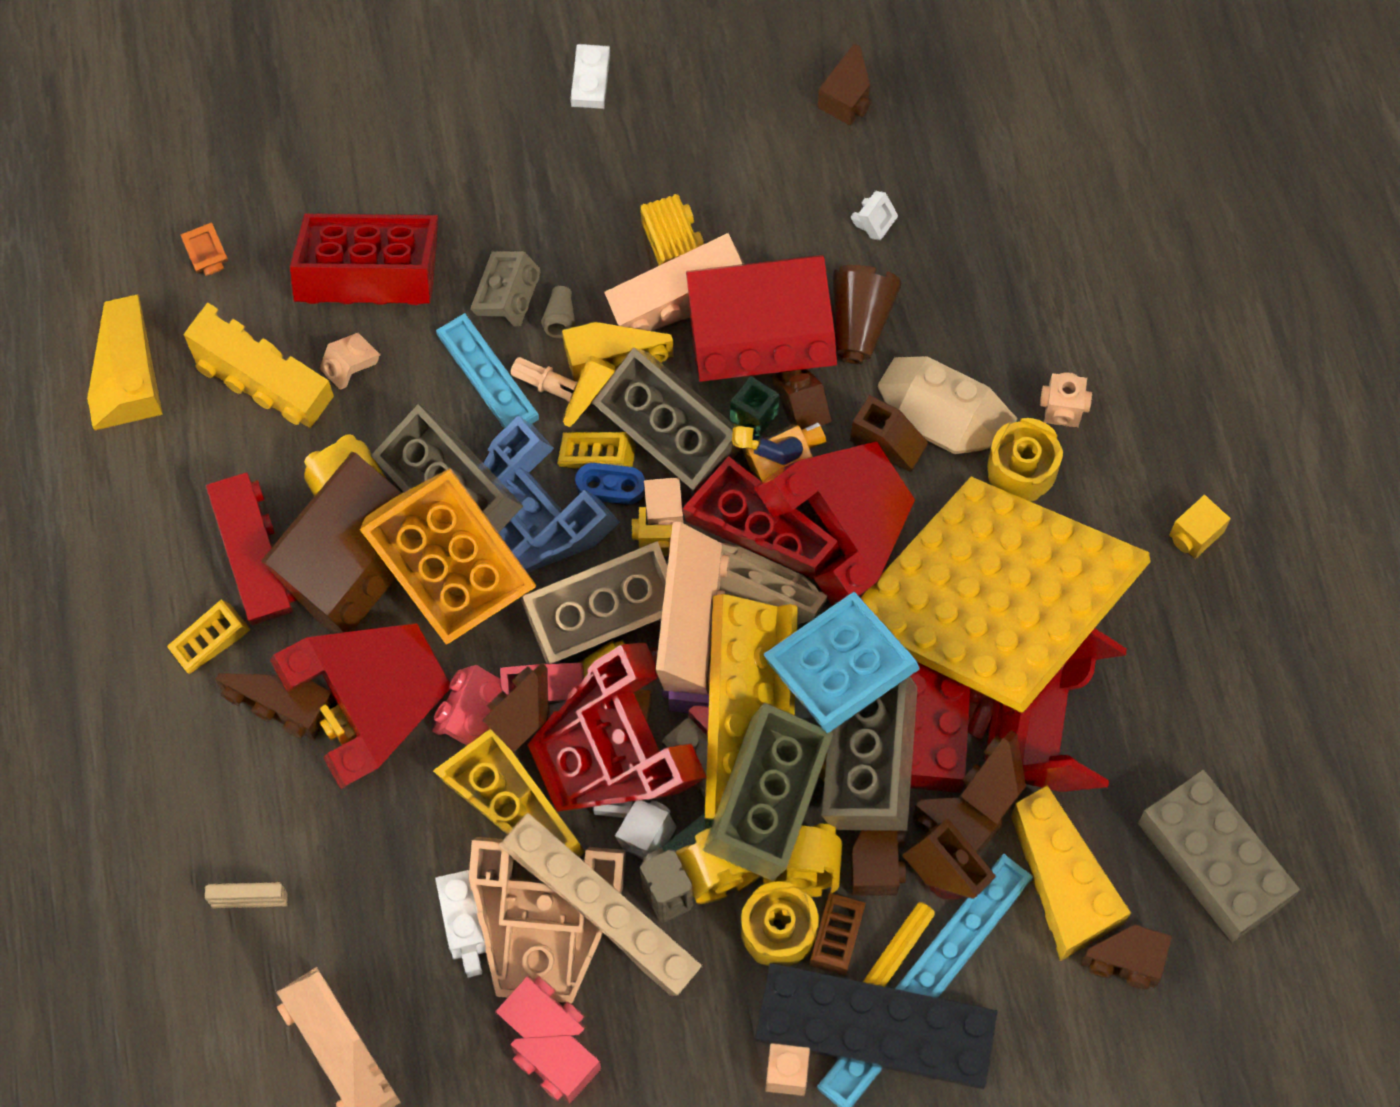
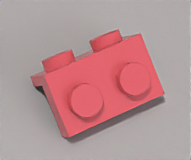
M478 665L460 669L455 673L449 685L452 691L447 701L441 703L434 715L436 724L432 732L437 735L447 734L466 746L490 729L482 720L491 712L487 705L502 692L501 679Z

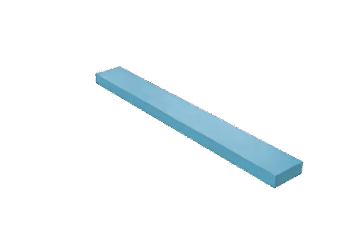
M1003 853L991 868L992 872L996 875L995 879L977 897L965 900L895 989L939 998L1031 882L1033 876ZM838 1059L818 1084L817 1090L838 1107H853L883 1068Z

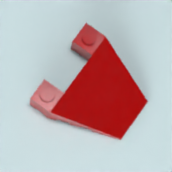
M877 441L796 461L778 469L754 487L773 518L794 510L808 499L832 537L838 541L843 555L813 577L832 606L852 592L860 596L878 582L915 501Z
M417 623L306 637L274 654L270 659L287 693L323 675L355 733L356 738L330 751L323 757L340 789L378 769L450 690V682Z
M646 643L622 644L594 661L587 669V676L579 686L572 688L567 695V701L559 711L552 713L528 744L557 812L679 794L707 778L692 743L667 747L660 751L634 695L635 691L659 677L656 671V663Z

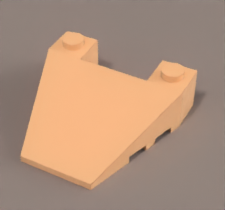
M484 837L473 839L469 882L476 902L477 916L486 945L485 950L496 996L509 997L527 976L534 980L541 976L556 990L552 995L553 998L558 1002L566 1003L568 1001L573 1003L603 932L541 880L512 878L513 857L499 846L503 839ZM597 847L586 849L585 863L621 894L624 887L627 850Z
M317 967L277 991L278 996L283 1002L277 1006L278 1011L288 1026L295 1023L341 1097V1100L335 1103L337 1107H395L401 1103Z

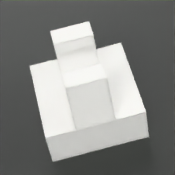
M875 191L870 198H864L861 202L863 208L859 213L854 212L851 219L856 227L867 231L870 238L881 240L897 219L898 214L887 194Z

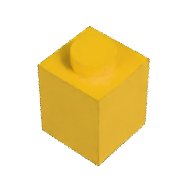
M1204 494L1175 521L1169 536L1180 551L1189 553L1196 559L1225 532L1231 518Z

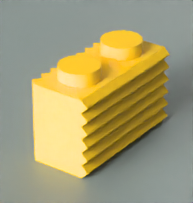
M678 194L640 206L641 222L659 266L704 245L701 233L699 231L694 233L691 224L694 223V218L689 204L683 205Z

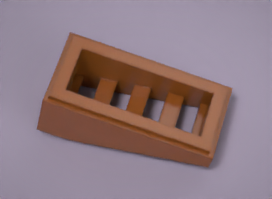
M829 893L812 952L810 966L844 976L847 975L865 902ZM834 905L856 911L854 918L832 912ZM830 919L852 925L851 930L829 925ZM826 933L848 938L847 944L826 939ZM825 946L843 951V958L821 952L822 947Z

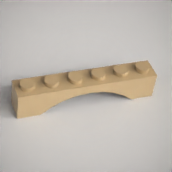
M529 813L524 815L500 842L499 846L583 914L670 996H678L702 967L697 960Z

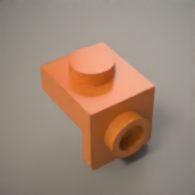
M212 222L180 235L196 274L203 271L205 276H209L224 269L223 263L228 262V258Z

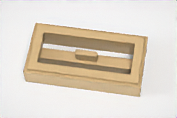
M280 882L208 884L205 886V900H208L211 908L287 906L288 894Z

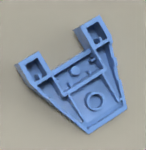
M517 416L493 439L488 448L489 454L484 464L523 505L499 534L528 573L595 547L620 521L598 497L586 490H583L564 510L557 505L529 473L554 448L533 424Z

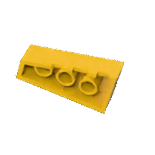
M207 302L184 333V337L195 360L196 369L208 378L215 376L223 380L229 389L238 394H241L242 391L249 394L261 407L265 409L272 407L280 411L282 416L295 425L302 423L311 428L334 397L329 380L292 356H289L286 360L282 359L283 355L272 343L264 338L259 343L256 342L244 330V325L234 319L228 324L217 316L218 309Z
M491 729L433 770L446 785L506 834L513 829L524 815L529 813L578 857L585 853L584 848L515 754Z
M1048 785L1017 802L1011 819L1025 859L1029 863L1035 889L1041 898L1046 913V921L1050 931L1052 930L1060 961L1124 925L1131 912Z

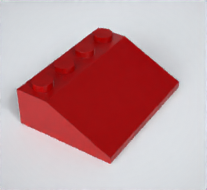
M304 214L290 264L294 302H306L308 304L320 302H339L341 304L374 303L377 305L387 303H407L409 305L430 303L434 285L438 215Z
M824 255L686 271L695 365L699 382L837 365L835 333Z

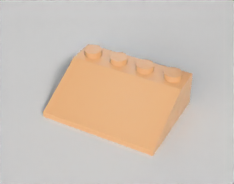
M673 521L656 671L664 691L708 695L711 667L713 596L726 594L725 591H720L721 577L728 576L729 555H723L722 543L682 522Z

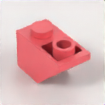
M583 663L544 664L548 668V703L562 702L568 699V693L574 686H579L584 679ZM540 664L500 668L502 691L509 695L517 687L512 681L527 666L533 671Z
M527 976L496 1011L523 1038L580 1035L585 1029V1026L580 1022L584 1015L568 1001L562 1006L553 998L552 995L556 990L541 976H538L535 980Z
M571 1035L519 1038L510 1044L513 1052L516 1054L512 1060L526 1074L530 1075L533 1071L536 1072L544 1080L541 1087L556 1101L563 1097L567 1102L571 1103L601 1070L600 1061Z

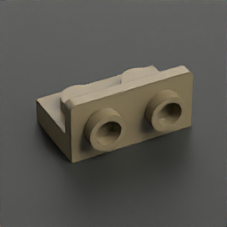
M525 251L491 252L470 309L476 316H505L513 326H521L535 286L539 280L540 268Z

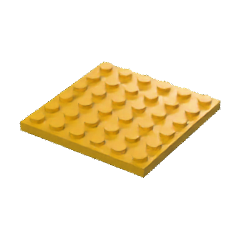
M970 477L881 574L878 582L872 585L860 598L917 662L1023 713L1148 566L1150 555L1149 552L974 477Z

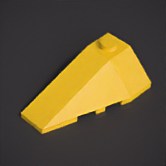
M138 294L104 302L87 397L94 431L163 415Z

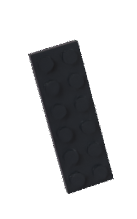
M770 963L755 1042L810 1048L809 1053L984 1089L987 1082L998 1010Z

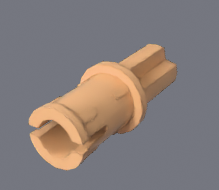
M521 357L515 360L511 369L513 377L538 387V391L541 393L545 390L568 402L573 393L563 388L568 387L575 390L578 381H573L553 372V367L548 366L544 368Z

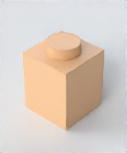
M680 479L644 480L647 525H673V521L683 523Z
M771 1044L766 1092L804 1096L810 1048Z

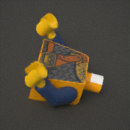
M819 423L802 430L799 425L791 424L763 437L753 435L754 428L734 424L736 427L733 428L732 433L733 445L742 448L752 474L760 481H764L782 467L799 460L811 458L810 449L827 442Z

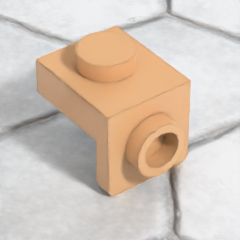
M355 333L327 345L320 364V370L341 390L347 387L353 373L376 365L380 354L359 333Z

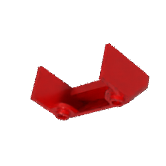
M1094 628L1023 713L994 700L987 747L996 735L1003 739L1012 730L1018 736L1026 785L1040 788L1048 785L1050 790L1058 792L1108 787V779L1082 765L1075 758L1066 754L1059 755L1068 691L1082 688L1089 683L1094 674L1096 660L1126 656L1127 648Z

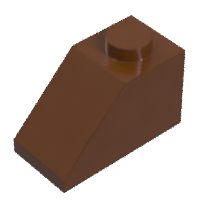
M856 43L853 44L824 81L818 92V108L849 126L852 125L858 116L863 117L871 104L869 99L870 83L861 47Z
M948 818L923 834L902 854L927 885L971 899L977 897L996 877Z

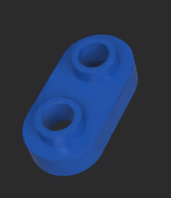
M588 463L583 465L575 476L576 489L579 494L586 490L598 497L602 502L629 505L640 501L645 494L644 475L633 467ZM593 481L599 483V486L596 488H590L587 485ZM626 485H631L634 487V489L631 492H625L622 490V488Z

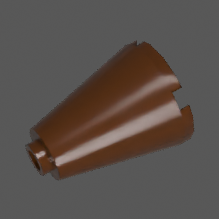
M863 265L840 266L839 272L836 269L834 270L833 292L837 353L843 356L842 360L844 362L859 365L863 364V360L871 358L901 288V280L895 274L887 271L886 277L875 274V267Z

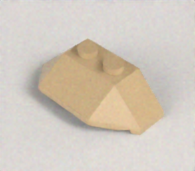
M927 356L894 357L878 383V389L885 403L901 410L927 441L953 454L977 452L991 448L997 431L1003 425L1009 422L1010 424L1014 423L1017 420L1016 416L990 387Z
M722 543L723 555H729V570L727 577H721L720 591H725L727 595L774 606L797 605V624L813 620L826 602L827 596L823 592H819L816 586L803 575L740 546Z

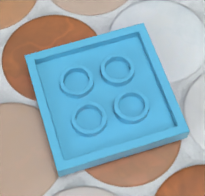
M852 592L763 654L767 663L827 734L920 669L915 658L855 592Z

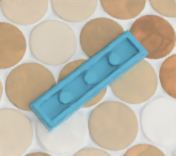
M465 313L436 330L439 339L504 429L517 416L522 417L531 424L539 420L537 411Z

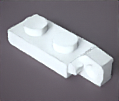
M469 870L436 877L449 950L452 953L453 959H463L467 978L482 975L478 954L486 953V945L482 928L479 925L473 890H471L469 882Z

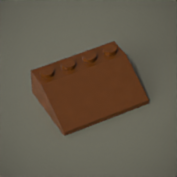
M351 452L261 562L324 628L336 633L352 632L396 578L360 531V528L367 515L402 493L357 453Z

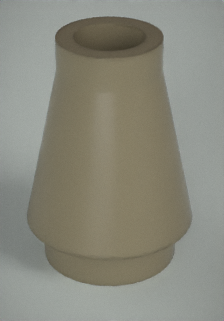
M556 286L552 289L550 300L541 321L545 333L553 338H563L562 330L575 327L571 299L572 291L565 286Z

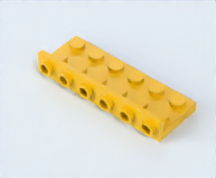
M727 594L713 596L705 819L714 820L750 720L763 703H767L795 716V695L767 663L763 654L797 631V605L774 606Z

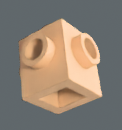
M1068 372L1052 373L1049 386L1043 385L1041 391L1040 406L1045 407L1044 423L1079 427L1083 412L1089 413L1092 392L1086 391L1087 378L1078 377L1076 374Z

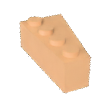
M729 233L604 293L618 326L652 331L690 318L686 271L744 264Z

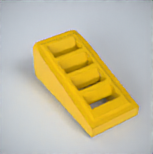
M592 355L588 357L564 413V425L571 427L614 374L616 370L615 365Z
M563 432L557 464L559 467L580 469L588 463L633 467L636 444L633 438L626 432ZM575 444H580L578 456H573ZM589 446H593L591 456H587ZM603 447L607 448L606 456H602Z
M221 599L167 647L185 671L191 674L238 641L251 629L230 603ZM223 618H226L231 624L228 629L220 621ZM212 626L220 634L216 639L208 630ZM201 635L208 646L203 648L196 637ZM188 643L197 653L193 659L183 647Z

